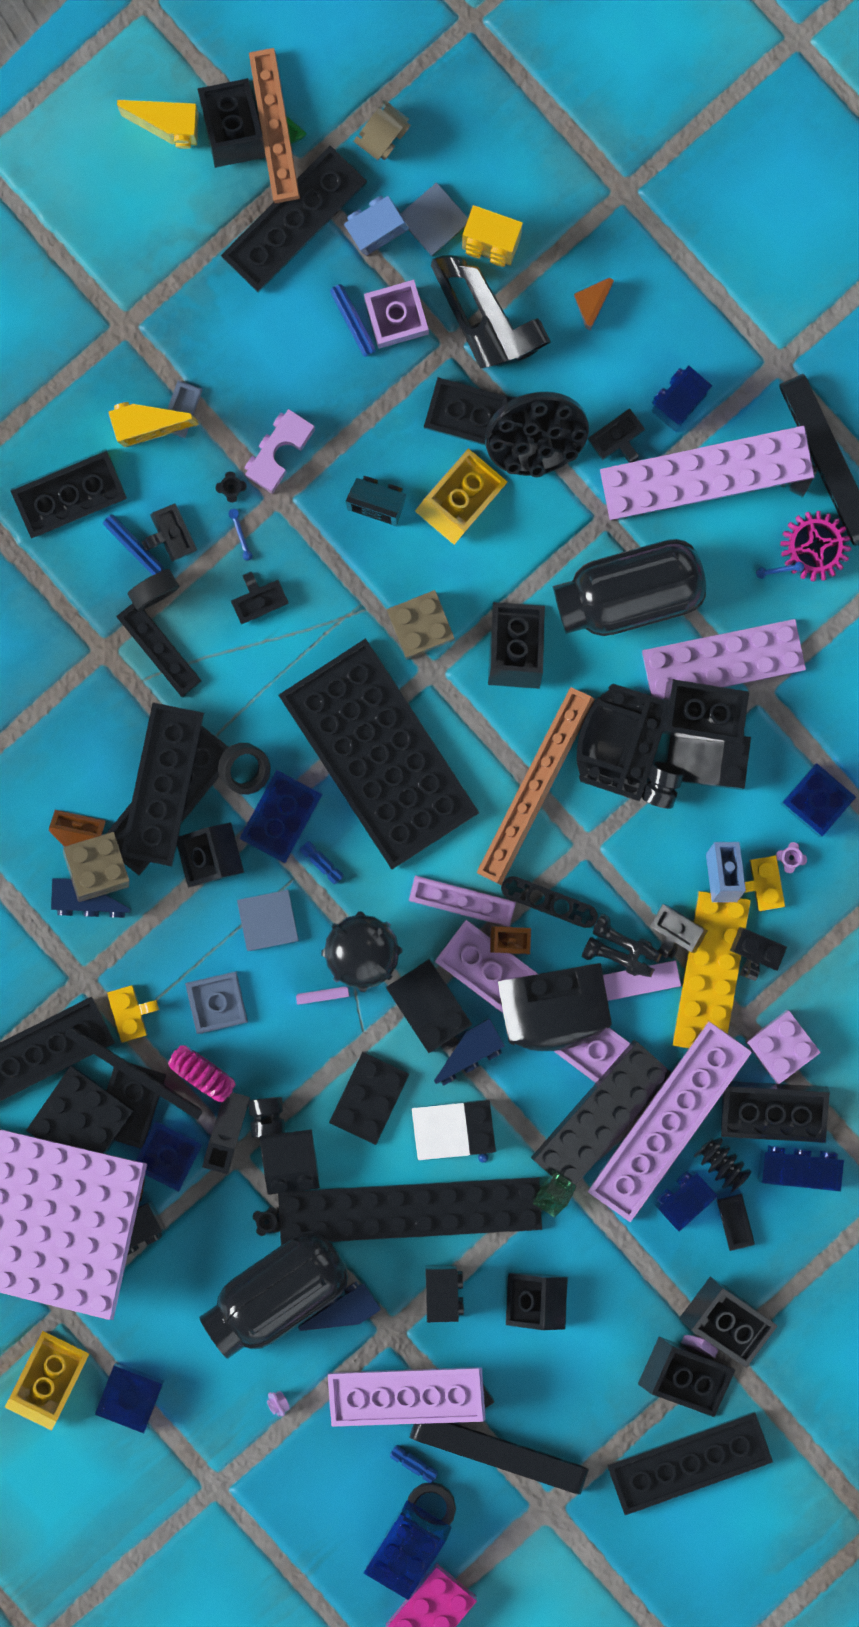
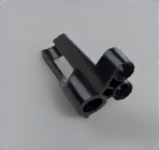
M442 255L432 259V270L480 369L515 358L517 361L523 360L551 342L539 318L513 329L478 267L467 265L464 259L457 256ZM461 277L465 279L482 314L481 322L470 326L448 278Z

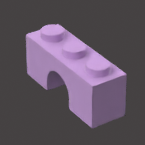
M289 409L285 414L281 412L273 424L276 427L271 436L265 435L259 445L261 451L257 457L252 456L244 468L247 470L245 475L248 479L271 494L274 493L287 473L286 469L279 466L274 460L277 449L283 445H291L301 451L315 431V427Z

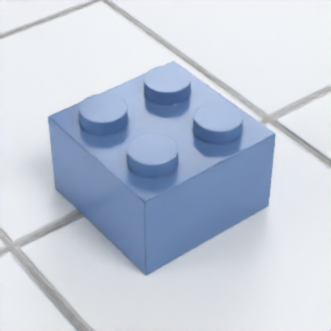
M389 196L375 198L369 203L371 207L363 212L361 210L353 212L347 217L348 221L344 223L359 250L365 256H368L409 230V226Z

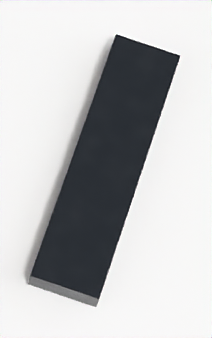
M132 603L116 616L181 697L185 696L202 682L145 610L137 611Z

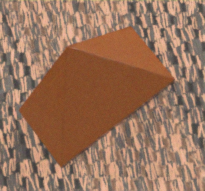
M607 278L574 294L586 329L591 330L613 285V279Z
M55 810L49 826V832L65 847L101 836L106 820Z
M491 926L490 953L530 954L531 928Z

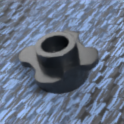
M230 471L225 474V478L221 483L216 484L215 488L218 493H222L227 497L228 502L234 503L237 501V496L246 490L247 485L244 481H240L234 472ZM229 485H233L234 488L229 489Z
M270 1207L267 1211H255L252 1218L256 1221V1233L259 1236H264L271 1231L275 1233L280 1231L276 1208ZM265 1219L270 1221L269 1224H265Z

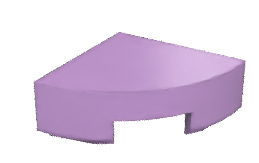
M684 1335L681 1342L684 1346L712 1358H716L718 1353L717 1347L700 1337Z

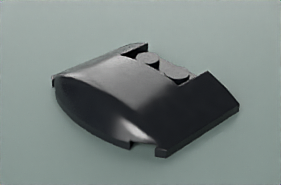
M612 684L608 687L609 690L594 702L582 725L577 745L579 780L582 783L640 802L662 736L659 732L664 700Z
M601 963L498 981L508 1042L514 1046L516 1044L534 1051L564 1050L596 1038L606 1027L608 1029L612 1025Z

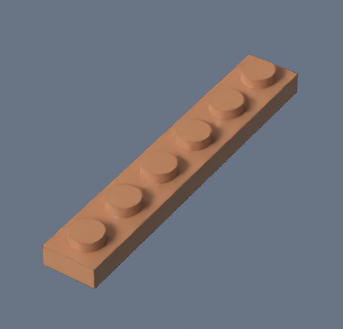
M270 48L250 52L249 58L274 203L300 199L275 49Z

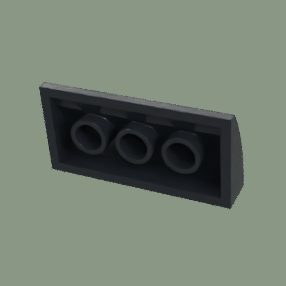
M107 449L10 490L31 539L127 499Z
M731 1081L723 1092L721 1137L826 1143L829 1088L823 1086Z

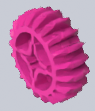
M820 511L815 513V519H812L810 512H806V521L798 515L795 518L798 526L792 522L788 524L789 529L793 532L784 531L782 534L785 538L789 539V541L780 542V546L788 547V550L781 552V556L786 557L790 555L791 558L785 562L786 566L792 563L795 564L798 561L802 562L797 556L798 554H808L816 563V567L803 563L805 567L800 575L801 579H805L807 573H811V582L816 580V574H819L821 581L826 580V571L831 577H834L836 573L833 567L841 571L844 567L839 560L847 562L849 559L847 555L842 554V552L851 551L850 546L843 545L844 542L850 540V536L841 537V534L847 529L845 526L839 530L835 527L840 522L838 518L832 524L828 522L831 518L829 513L826 514L824 520L821 519ZM815 526L827 529L834 538H822L818 534L817 529H815ZM807 527V543L795 547V539L798 532ZM813 539L817 540V543L820 542L821 545L824 544L818 550V553L807 548L813 543ZM836 546L834 559L824 566V550ZM796 570L791 571L793 574L797 573Z
M179 1046L173 1052L168 1062L169 1067L175 1073L218 1102H224L233 1092L232 1089L236 1085L233 1078L187 1046Z

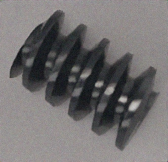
M720 1137L713 1140L712 1138L694 1154V1157L703 1155L704 1158L700 1164L703 1166L710 1163L711 1166L708 1169V1173L717 1171L715 1180L718 1181L724 1178L725 1181L722 1188L725 1189L731 1186L732 1189L729 1193L731 1194L749 1178L752 1171L750 1169L741 1171L744 1162L734 1163L737 1155L733 1153L727 1156L730 1147L727 1145L720 1148L723 1139Z

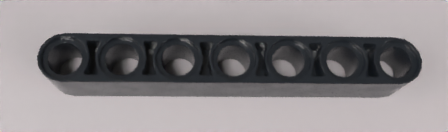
M802 373L780 383L779 387L797 427L805 426L812 460L815 466L818 467L819 475L843 526L847 529L846 532L850 536V541L854 546L859 545V489L806 376Z
M455 1423L413 1424L409 1438L574 1494L581 1495L589 1469L582 1465Z

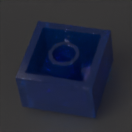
M689 365L685 370L680 367L670 379L669 384L671 386L668 390L663 387L652 402L654 404L652 413L675 432L709 394L712 385Z
M815 763L780 804L820 838L824 836L854 801L856 796L818 763Z
M157 1120L136 1161L147 1164L146 1176L179 1192L204 1143Z
M694 1170L691 1173L685 1171L675 1180L678 1183L677 1186L671 1191L666 1188L656 1198L659 1202L655 1206L679 1232L718 1197Z
M116 1362L110 1373L95 1415L144 1434L165 1381Z

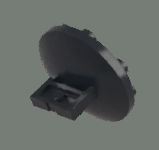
M535 392L520 397L505 396L502 402L503 406L490 419L485 431L486 449L494 464L509 474L541 477L546 473L565 466L578 457L588 439L589 425L583 408L572 398L555 392Z

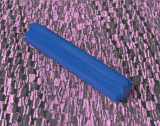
M343 285L334 286L330 289V293L362 355L366 357L373 354L375 347Z
M111 514L104 520L103 525L152 575L164 570V566L149 551L145 550L144 546L114 515Z

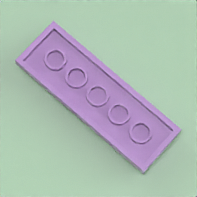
M795 619L642 650L650 694L652 697L664 700L666 683L672 679L728 687L806 670Z
M482 1367L333 1372L328 1374L331 1426L483 1422L486 1420Z

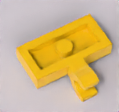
M776 855L749 860L753 881L745 882L746 891L744 893L755 891L758 911L785 907Z
M133 985L107 992L121 1043L146 1036L147 1031L142 1015L159 1010L157 1000L139 1005Z

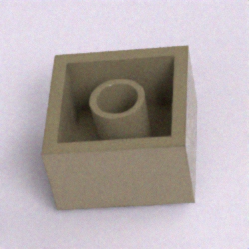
M435 590L387 609V614L406 660L455 640Z
M114 832L63 847V855L78 902L129 887V878Z

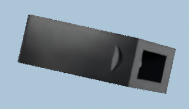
M232 1092L224 1102H221L202 1165L203 1168L224 1174L229 1173L250 1097Z

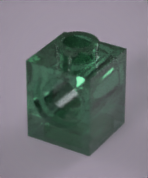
M555 1172L542 1184L533 1204L555 1217L567 1207L577 1185Z

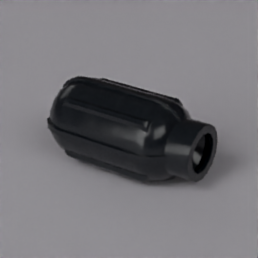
M680 539L664 540L593 560L583 565L575 573L572 581L552 586L566 634L582 629L600 636L622 633L688 614L702 605L706 597V577L701 560L693 546L687 541Z
M358 911L356 915L346 917L338 924L334 923L331 926L333 929L326 938L325 948L321 951V955L325 957L327 967L334 976V981H340L348 987L358 988L361 992H366L370 987L378 986L385 980H390L393 977L392 973L398 965L399 955L403 952V948L399 946L397 936L390 928L391 924L388 921L383 922L375 916L365 915L363 911Z
M313 1231L302 1232L228 1282L218 1296L217 1305L201 1315L199 1319L211 1340L227 1359L244 1347L249 1349L264 1348L337 1299L347 1286V1269L335 1247L325 1237Z

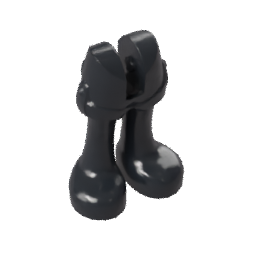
M602 913L593 929V935L609 940L630 952L629 954L620 952L590 937L581 957L586 960H592L594 957H605L625 966V971L628 974L652 977L655 969L649 967L644 962H639L638 958L640 955H643L646 959H652L659 963L662 954L652 946L651 942L645 939L636 941L617 932L611 926L609 916Z

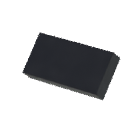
M742 1193L717 1199L729 1251L755 1245Z

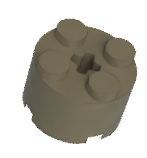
M386 100L381 104L384 109L382 110L378 107L359 133L363 138L360 139L357 136L353 141L376 160L382 158L384 161L395 147L392 144L395 137L401 139L411 126L407 122L409 118Z

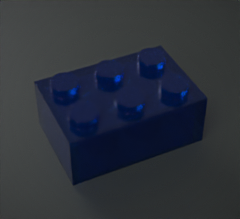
M276 770L239 839L287 864L322 800L323 794Z
M768 1145L767 1150L761 1149L758 1173L759 1182L841 1192L844 1160L838 1157V1153L820 1151L819 1155H812L811 1150L794 1148L792 1153L785 1152L786 1148L774 1145Z
M406 1500L370 1557L363 1573L409 1600L444 1546L452 1527Z

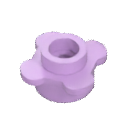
M795 842L790 843L785 850H779L776 853L777 860L782 862L784 871L787 873H793L796 867L805 865L807 862V857L802 855L799 845ZM790 855L794 856L793 860L789 859Z
M281 1391L268 1393L269 1400H267V1404L274 1415L277 1413L279 1417L285 1416V1412L290 1410L284 1394Z

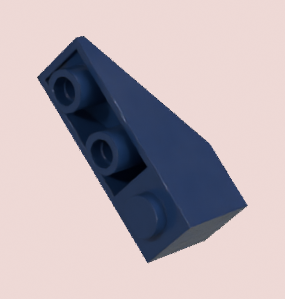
M52 878L51 910H57V915L73 916V911H83V916L99 917V912H110L109 917L125 918V913H132L131 908L106 894L78 902L71 879Z
M490 1018L465 1032L434 1079L436 1084L441 1082L444 1086L457 1079L455 1076L457 1072L464 1069L468 1073L480 1066L477 1061L486 1056L488 1060H491L502 1054L501 1048L505 1046Z
M355 1281L344 1289L346 1294L339 1299H335L325 1306L324 1309L302 1322L298 1329L305 1331L359 1325L380 1311L381 1306L365 1282L358 1284Z

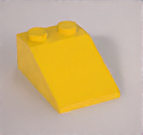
M117 100V106L122 117L168 143L176 144V148L190 149L191 145H197L199 113L196 104Z
M129 402L117 404L114 406L115 410L109 411L117 442L124 447L199 425L198 420L191 413L137 404L130 405Z
M468 448L424 498L415 512L455 545L508 481Z
M42 1331L4 1408L52 1431L89 1353Z

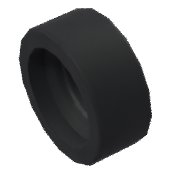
M165 569L137 584L127 594L137 611H142L167 598L180 586L170 569Z
M237 743L230 746L223 752L219 760L218 772L220 779L229 789L238 794L250 795L258 792L266 785L270 777L271 766L268 757L262 750L250 743ZM250 754L257 759L258 770L250 781L238 783L231 777V766L239 756Z
M434 1482L422 1483L414 1488L408 1496L406 1504L407 1518L411 1525L422 1533H440L447 1529L454 1520L456 1512L454 1497L450 1490L442 1484ZM432 1492L444 1499L447 1509L442 1520L429 1524L419 1519L415 1506L417 1500L422 1495Z

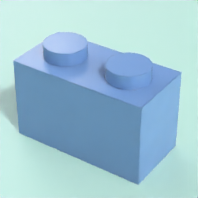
M714 842L706 853L712 902H738L746 891L740 842Z

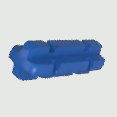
M307 841L300 848V852L306 858L309 857L310 861L324 875L326 874L333 884H337L343 878V873L338 868L335 869L333 867L334 864L320 851H317L310 841Z
M396 1445L390 1453L391 1459L396 1462L400 1461L402 1466L418 1476L422 1475V1479L429 1483H432L438 1475L436 1469L431 1466L427 1467V1463L410 1452L407 1454L405 1449L399 1445Z

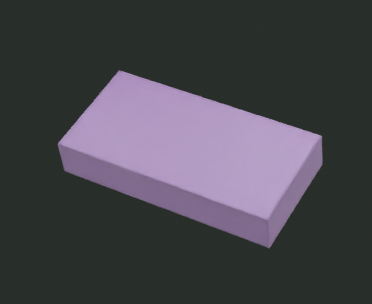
M346 986L297 994V1005L349 997V989Z

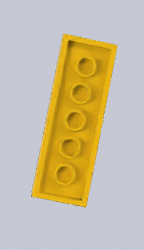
M698 892L694 922L708 931L696 953L688 951L673 1046L690 1048L708 1021L728 1034L741 955L731 952L730 949L739 927L746 929L751 900L740 898L738 902H712L711 893Z

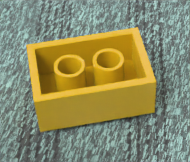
M473 205L462 235V249L466 250L465 253L474 258H480V256L490 258V263L504 267L507 264L511 266L521 239L523 222Z

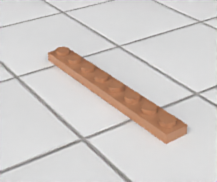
M570 687L476 872L477 874L502 885L595 701L593 697Z

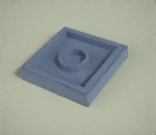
M437 182L401 213L409 226L410 233L431 256L461 232L468 221V217Z
M289 890L237 900L247 951L299 941Z
M237 971L185 983L197 1034L248 1022Z

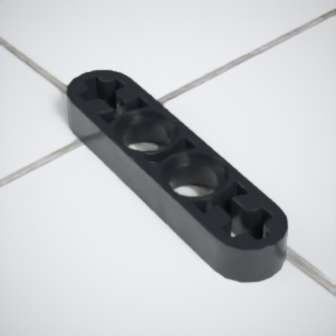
M515 876L506 878L502 883V894L512 901L583 928L591 927L597 921V911L591 905ZM514 880L518 882V888L525 889V884L529 885L530 888L526 893L525 901L519 899L522 894L514 892L513 896L509 895V890L505 888L506 884H511ZM534 890H540L544 893L545 900L540 905H534L530 901V894ZM559 899H564L569 904L568 912L562 915L554 910V904ZM573 904L579 905L576 910L580 912H585L586 909L591 910L590 915L593 916V920H588L586 924H583L580 916L574 915V920L569 919L568 917L573 911Z

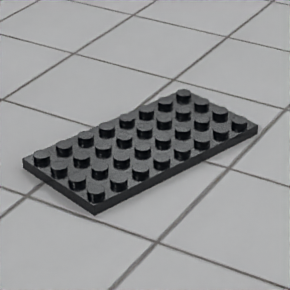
M366 638L278 695L392 870L479 814Z

